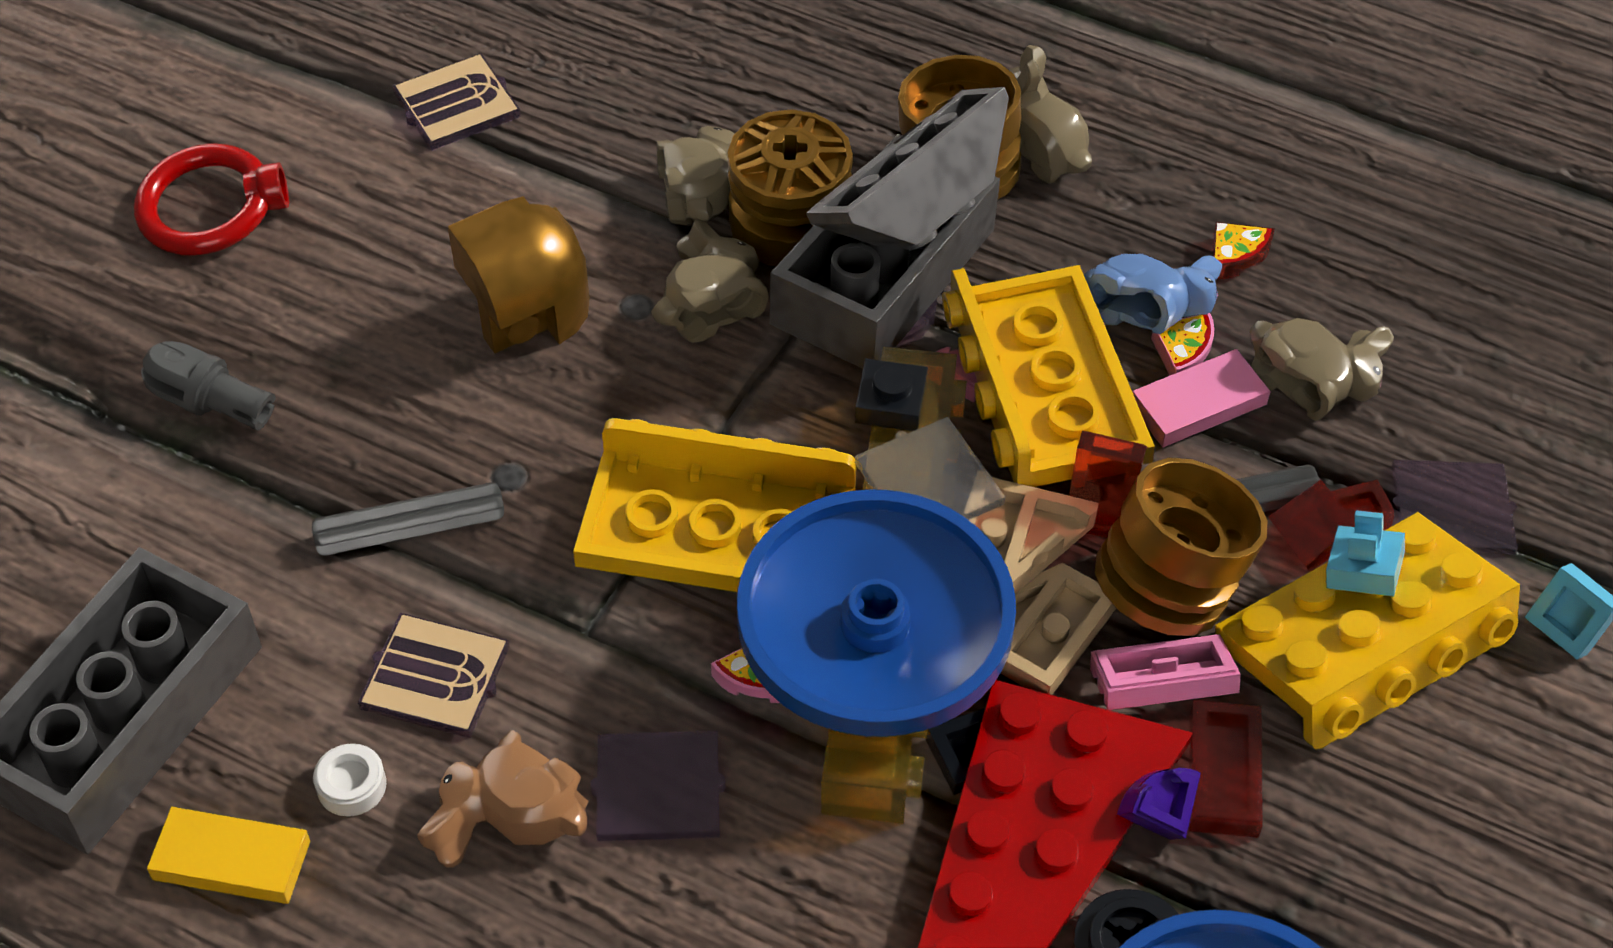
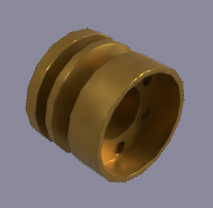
M951 55L936 58L913 69L901 83L898 96L899 127L902 135L926 117L933 115L948 103V100L961 90L1005 87L1009 100L995 176L1000 178L998 199L1007 195L1019 181L1021 169V135L1019 133L1021 123V88L1015 75L998 62L981 56Z
M793 109L773 111L747 121L733 135L727 152L728 181L730 186L729 223L732 237L754 247L761 263L777 266L814 226L810 223L806 213L816 203L852 176L853 154L849 139L834 122L812 112Z
M1165 458L1149 463L1136 478L1122 505L1121 516L1111 526L1108 538L1103 542L1097 553L1095 565L1097 580L1102 592L1121 613L1139 625L1166 635L1194 636L1210 630L1222 616L1228 601L1239 587V581L1248 571L1267 539V518L1258 500L1245 486L1217 467L1193 459Z

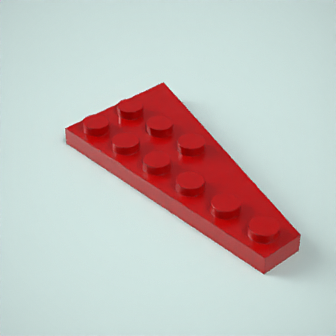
M996 680L991 687L918 948H1049L1063 926H1066L1134 824V822L1117 815L1121 801L1128 789L1142 776L1157 770L1171 769L1175 763H1178L1188 748L1193 733Z

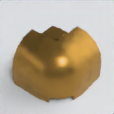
M522 196L501 202L448 226L454 268L477 298L483 338L494 354L515 344L524 343L547 329L559 345L579 331L588 317L590 300L586 259L573 228L555 206L552 208L549 205L529 204L525 197Z

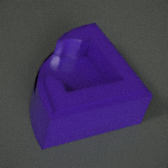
M1189 768L1157 770L1142 776L1132 784L1124 795L1117 815L1169 840L1186 838L1201 772Z

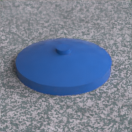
M855 490L832 494L805 504L787 514L762 536L748 557L740 577L737 592L739 639L747 662L759 682L776 700L796 715L819 726L846 734L868 737L906 735L927 730L957 717L982 698L994 684L1008 659L1013 641L1016 596L1009 570L999 551L977 526L961 514L936 501L910 493L892 490Z

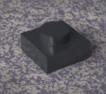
M865 358L855 407V423L918 432L927 385L928 367Z

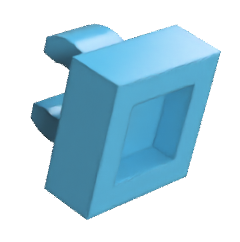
M1356 510L1355 527L1338 525L1326 568L1327 588L1394 596L1405 554V533L1384 531L1383 513Z
M1570 563L1558 570L1525 618L1578 660L1588 655L1612 623L1613 595L1574 564Z

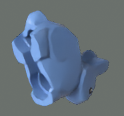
M1120 254L1109 258L1103 264L1097 265L1095 269L1087 271L1084 277L1105 325H1118L1125 321L1144 329H1150L1152 333L1161 334L1180 321L1182 317L1206 315L1212 312L1218 298L1215 280L1221 273L1222 263L1213 256H1203L1193 263L1191 267L1173 269L1163 262L1144 254Z

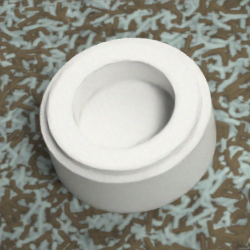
M344 744L326 752L319 759L314 769L313 781L318 798L328 811L336 815L356 816L363 814L379 803L386 790V776L381 759L372 749L364 745Z

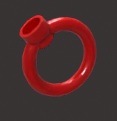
M218 143L191 146L177 151L160 161L144 177L134 200V216L143 236L154 246L164 251L187 256L206 255L229 248L251 234L261 223L268 210L289 208L288 186L280 162L263 165L256 156L242 148ZM212 166L230 168L243 176L246 202L234 217L222 225L200 232H181L168 227L161 221L158 215L159 199L164 190L180 176L199 168Z

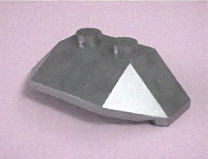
M1005 87L961 90L948 100V103L914 126L816 203L806 213L810 223L872 245H903L904 249L910 250L931 242L937 236L936 229L951 217L971 209L975 204L974 198L994 182L1009 100Z

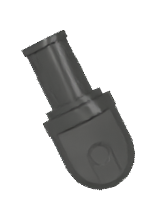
M174 341L162 342L148 349L143 359L141 374L145 387L157 397L180 406L195 415L201 416L206 412L214 410L232 417L254 430H260L266 425L274 410L275 405L272 403L276 400L275 394L264 391L256 386H251L229 375L224 359L207 354L190 345Z

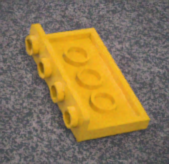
M1080 265L971 286L964 268L951 270V291L942 293L945 319L950 329L956 327L959 329L961 337H958V350L963 370L966 374L974 372L978 381L974 385V392L979 415L982 420L991 418L995 428L991 432V440L996 462L999 468L1009 467L1014 483L1038 487L1153 462L1154 443Z
M608 419L602 432L603 454L573 550L575 567L738 592L740 577L745 563L762 536L787 514L805 504L832 494L855 491L857 461L848 453L838 452L830 448H810L777 443L765 438L750 439L712 433L704 429H684L657 425L639 419Z
M1416 512L1384 530L1405 533V554L1394 596L1327 588V562L1215 625V635L1219 634L1222 636L1232 658L1303 717L1304 740L1314 749H1321L1337 739L1348 737L1360 725L1389 708L1402 705L1411 695L1438 679L1453 675L1462 665L1487 650L1505 644L1513 636L1518 626L1520 584L1422 514Z

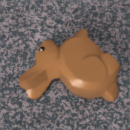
M510 730L500 740L496 748L484 755L477 768L469 766L464 762H455L447 768L441 779L439 789L441 807L420 829L417 834L418 840L423 847L435 852L440 864L446 868H452L462 862L470 844L473 828L479 823L489 822L515 845H544L565 834L575 837L582 836L587 829L585 808L588 800L577 791L581 777L567 763L557 758L549 760L538 751L522 743L520 734Z

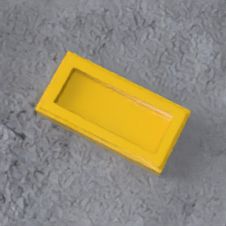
M171 807L147 870L153 881L289 904L310 844L307 830Z

